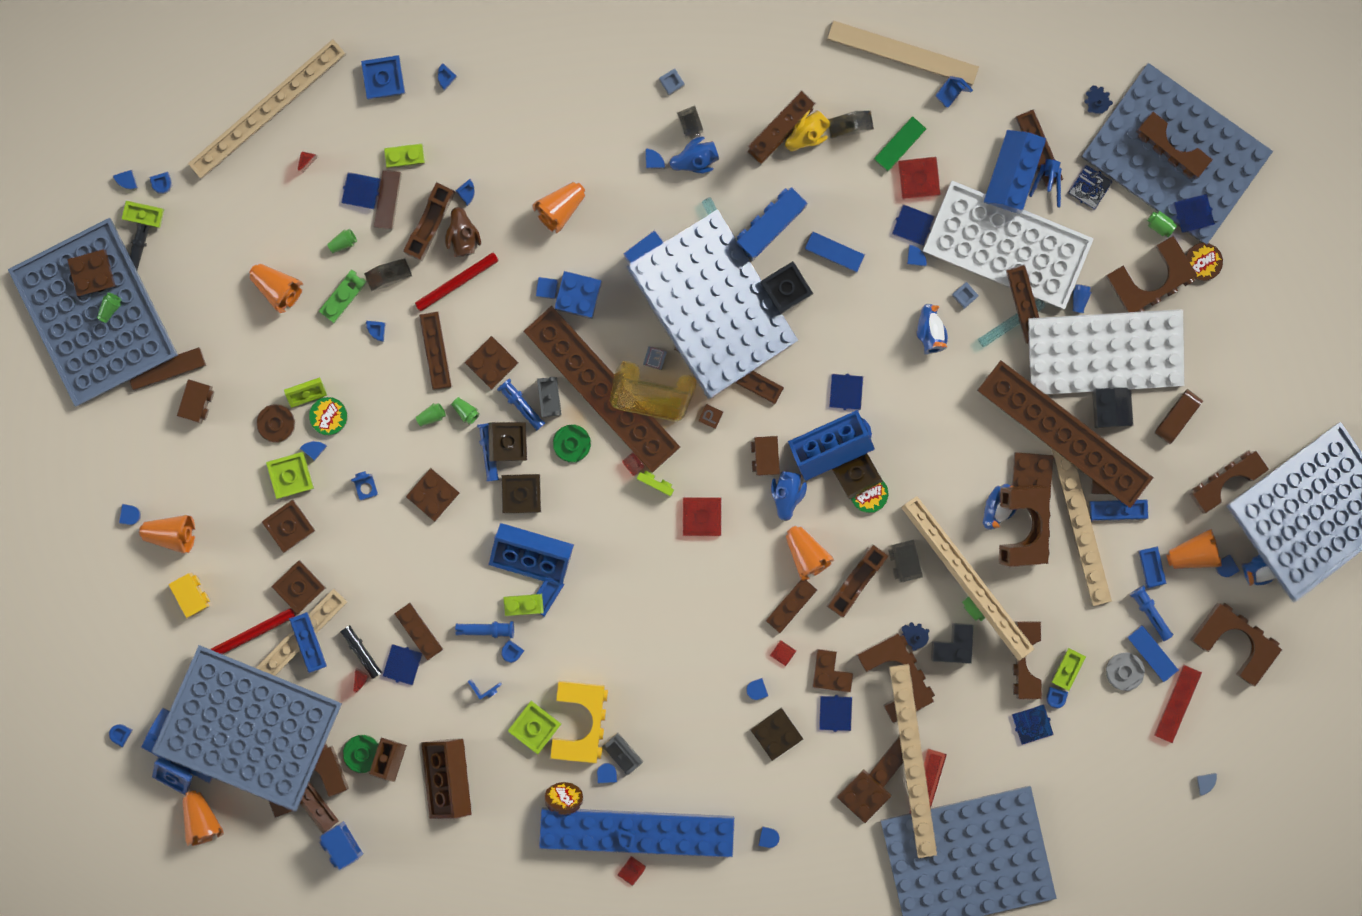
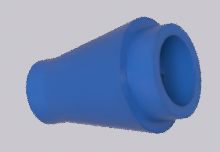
M1075 285V289L1073 288L1072 311L1084 313L1092 293L1090 292L1091 287Z

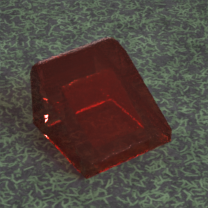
M302 151L297 168L298 171L304 173L318 156Z
M631 453L622 461L633 476L644 469V465L634 453Z
M780 640L770 656L786 666L797 650Z
M359 668L355 669L354 692H359L369 678V675Z
M630 856L617 875L633 886L644 872L646 866Z

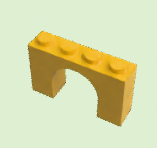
M568 681L558 682L556 701L579 703L585 706L592 715L593 726L587 736L578 740L553 738L550 759L597 763V759H601L602 747H599V740H603L604 736L601 720L605 721L606 709H603V701L607 702L608 690H604L605 685Z

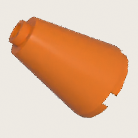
M572 182L536 201L532 205L534 212L538 210L540 215L537 217L549 230H556L555 233H558L584 199L585 189L580 183Z
M263 264L254 265L249 272L250 280L279 313L286 312L284 309L287 306L291 308L302 293L300 285L303 286V283L299 279Z
M183 515L147 521L140 526L139 535L143 541L180 553H189L195 541V536H192V529L195 530L194 519L192 516Z
M794 526L787 531L786 540L802 581L810 579L808 576L810 574L818 575L832 564L831 562H834L833 557L802 527Z
M1212 529L1169 550L1170 554L1166 555L1169 566L1173 565L1174 569L1222 566Z
M196 790L185 793L183 813L187 846L190 844L195 846L212 841L213 836L216 834L218 838L224 834L223 829L202 793H197Z

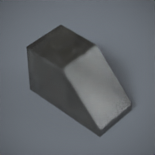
M692 106L677 112V119L685 139L690 138V140L700 137L703 127L696 107Z
M854 111L828 119L830 122L829 131L831 138L874 130L871 111Z
M403 258L376 266L364 273L371 291L409 278L412 276L406 259Z

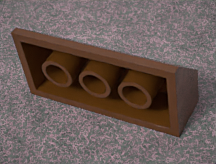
M464 739L421 742L429 819H455L472 815Z

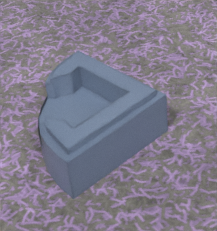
M1217 773L1196 776L1200 795H1205L1213 789L1216 784Z

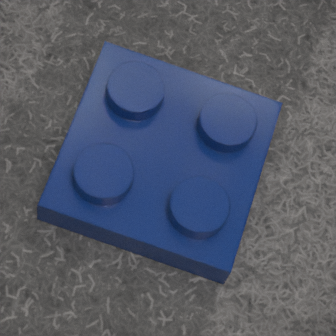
M399 55L361 61L367 100L405 94Z
M160 757L155 762L152 778L184 795L189 791L193 777L187 769L179 768L172 761Z

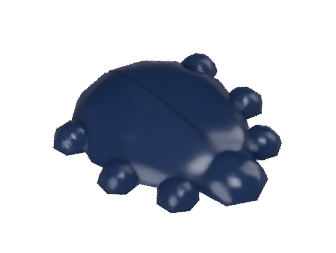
M1092 85L1090 91L1086 92L1088 99H1085V103L1089 106L1088 112L1101 114L1107 111L1109 106L1113 104L1109 100L1110 93L1103 92L1104 87L1101 86L1098 89L1096 85Z
M910 622L909 626H902L903 634L901 635L905 637L913 651L923 648L927 644L929 629L922 628L920 623L914 626L913 622Z

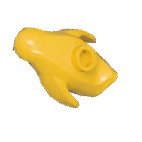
M809 110L794 126L791 136L785 141V146L789 151L793 152L808 146L819 145L828 138V135L821 136L830 126V122L820 111L817 110L807 117L810 112Z

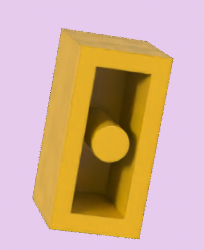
M188 573L168 584L186 618L210 607L208 604L210 599L205 591H201L199 587L201 583L196 575L193 576L192 573Z

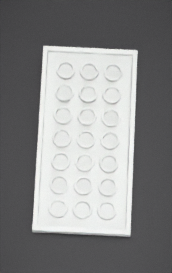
M951 181L922 252L1009 288L1006 270L1024 264L1034 298L1065 310L1094 238L1026 210H1023L1021 214H1017L984 203L986 194Z
M1182 309L1028 318L1030 383L1045 394L1093 392L1094 389L1103 388L1142 389L1184 386Z

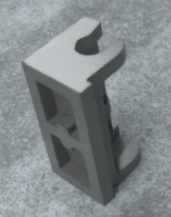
M557 377L538 378L537 383L542 417L562 415Z
M619 733L615 734L602 746L626 775L631 774L643 763V760Z

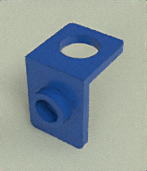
M950 76L935 96L948 108L961 91L971 93L973 89L962 78Z
M366 471L355 474L356 478L351 479L355 483L360 500L378 495L372 474H366ZM369 483L372 486V491L369 494L362 493V484Z
M472 679L468 681L480 700L485 696L488 699L498 692L496 689L502 685V682H500L484 694H481Z

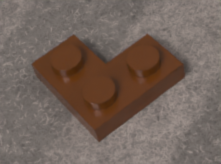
M817 649L812 687L851 692L853 673L834 671L837 651Z

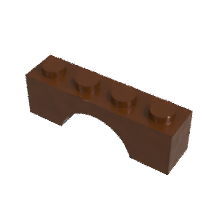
M1155 112L1150 113L1136 130L1139 134L1138 138L1145 143L1149 142L1153 145V150L1159 155L1164 154L1169 158L1167 161L1174 167H1180L1183 170L1182 173L1187 178L1195 180L1199 178L1213 159L1199 148L1188 152L1173 148L1166 136L1168 123Z
M435 183L424 213L403 250L405 254L423 262L455 195L454 190L440 183Z
M1248 450L1240 455L1241 459L1239 461L1228 463L1224 466L1225 470L1223 472L1212 474L1208 477L1210 481L1204 485L1200 483L1192 488L1194 492L1190 496L1202 513H1207L1222 503V486L1231 477L1241 476L1249 481H1254L1269 470L1257 451L1250 452Z
M872 544L833 596L827 607L844 618L862 590L889 556Z
M1016 621L1017 627L1032 646L1041 641L1040 621ZM1026 656L1020 661L1016 658V664H1013V676H1016V683H1013V695H1016L1017 699H1042V680L1030 673L1026 665Z

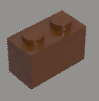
M188 379L177 416L198 423L206 420L209 409L206 408L208 402H211L214 396L213 386Z
M778 436L754 437V441H751V453H755V461H752V472H756V476L779 475Z
M381 737L369 775L395 782L407 745Z

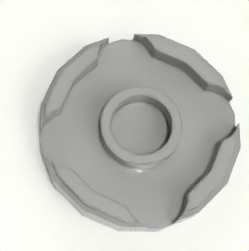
M1119 653L1109 660L1106 667V676L1113 687L1119 690L1130 691L1137 688L1143 681L1145 668L1142 661L1136 655Z

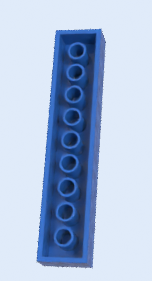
M545 807L541 809V849L628 852L618 841L617 831L619 828L637 833L631 853L733 857L734 816L579 809L572 814L561 815Z

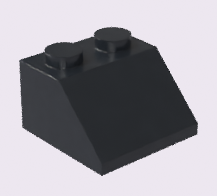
M1103 388L1093 390L1095 428L1133 426L1131 389Z

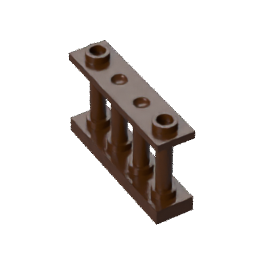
M801 90L748 146L750 149L747 153L762 165L793 132L794 126L810 110V114L814 110L812 107L815 103Z

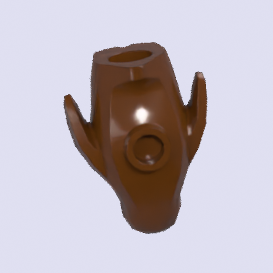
M456 207L451 211V224L445 235L446 248L450 249V244H452L455 257L475 254V240L479 246L481 245L479 232L468 218L465 210Z

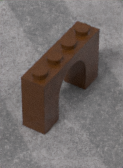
M1174 236L1155 246L1164 260L1168 271L1167 279L1159 289L1145 291L1137 287L1124 265L1106 275L1107 280L1127 313L1145 311L1143 307L1146 305L1154 306L1162 301L1160 299L1161 296L1167 294L1169 297L1178 291V286L1182 284L1187 286L1195 281L1193 277L1197 276Z
M1030 485L1000 488V507L1007 509L1026 508L1032 518V527L1029 535L1022 542L999 545V564L1008 567L1048 564L1050 555V487Z
M1217 603L1190 641L1205 652H1209L1220 636L1226 631L1238 629L1244 632L1250 640L1251 652L1236 675L1255 687L1282 651L1278 647L1280 643L1272 637L1266 638L1263 635L1264 631L1259 627H1251L1247 624L1249 620L1241 614L1237 616L1232 613L1233 608L1226 603H1223V605Z
M895 633L857 653L866 672L888 661H897L903 665L909 664L916 711L934 702L932 697L935 694L930 686L926 687L923 681L926 677L921 669L917 670L914 664L917 660L912 652L908 653L905 647L908 643L903 635L899 636L898 633ZM893 699L883 706L892 723L897 722Z
M325 744L314 770L320 774L328 796L331 797L348 790L349 787L333 745L328 747ZM269 801L275 818L293 811Z

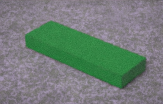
M912 116L874 160L888 172L926 131V128Z

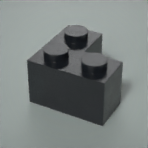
M952 623L951 642L932 641L931 660L936 662L972 664L974 625Z

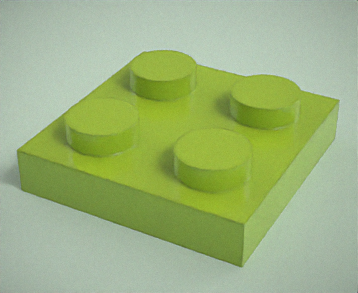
M304 452L266 462L276 499L314 489Z
M531 700L508 732L536 754H539L562 723Z

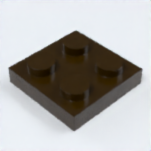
M526 422L488 423L490 461H527Z
M867 453L832 469L849 500L883 482Z
M540 474L501 475L502 513L541 512Z
M782 707L750 729L772 761L803 740V737Z

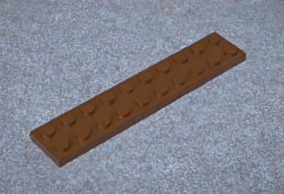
M552 305L523 331L652 473L681 448Z
M1002 360L998 362L977 391L1127 507L1131 508L1153 480V476Z

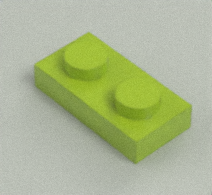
M423 144L384 148L387 168L425 163Z
M126 201L122 220L160 228L164 209Z
M320 377L284 389L291 408L327 396Z
M646 470L644 474L639 473L638 480L669 496L672 495L674 489L671 487L673 484L663 479L661 482L655 480V475Z
M542 594L504 597L505 616L544 613Z
M1068 648L1051 682L1070 691L1086 656Z

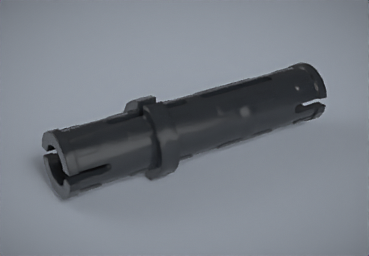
M139 223L134 240L132 239L131 241L133 245L129 255L136 270H138L143 249L147 245L145 241L150 226Z
M351 625L340 631L350 645V650L354 651L371 678L374 679L381 674L382 671L364 647L363 640L359 639Z

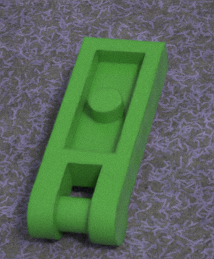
M351 270L346 275L345 279L319 310L320 313L334 324L367 283L364 278H359L354 270ZM351 281L356 284L354 289L348 286Z

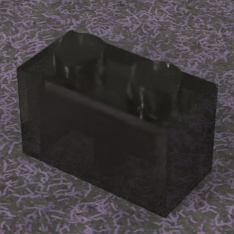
M914 540L890 545L891 549L888 550L890 561L894 560L896 568H892L895 580L899 579L901 583L922 578L923 575Z

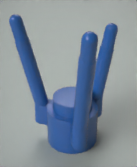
M1046 159L1045 165L1041 164L1040 172L1031 188L1029 197L1033 196L1045 172V176L1049 177L1048 192H1051L1053 178L1056 177L1057 207L1060 208L1061 162Z

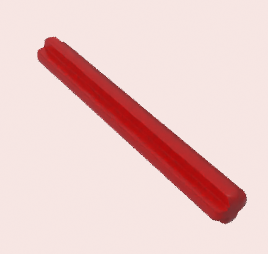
M495 253L489 254L416 301L417 309L419 311L426 309L497 263L499 260Z
M289 608L210 650L224 654L289 621V618L295 617V612L292 608Z

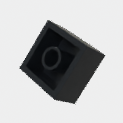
M794 261L760 281L780 315L814 294Z

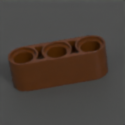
M1187 389L1154 433L1168 444H1171L1200 407L1203 400Z

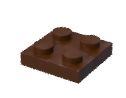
M105 249L67 259L77 297L116 287Z
M491 336L465 364L493 390L519 362Z
M1015 452L1012 486L1042 485L1050 487L1051 493L1054 455Z
M430 468L406 498L436 522L460 492Z
M294 499L262 521L283 553L316 531Z
M301 560L295 563L271 586L297 614L303 611L326 589Z
M863 769L839 793L837 798L860 820L866 823L892 795Z

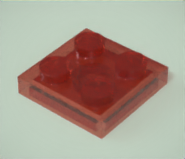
M937 157L898 161L902 199L941 195Z
M683 497V536H721V498Z

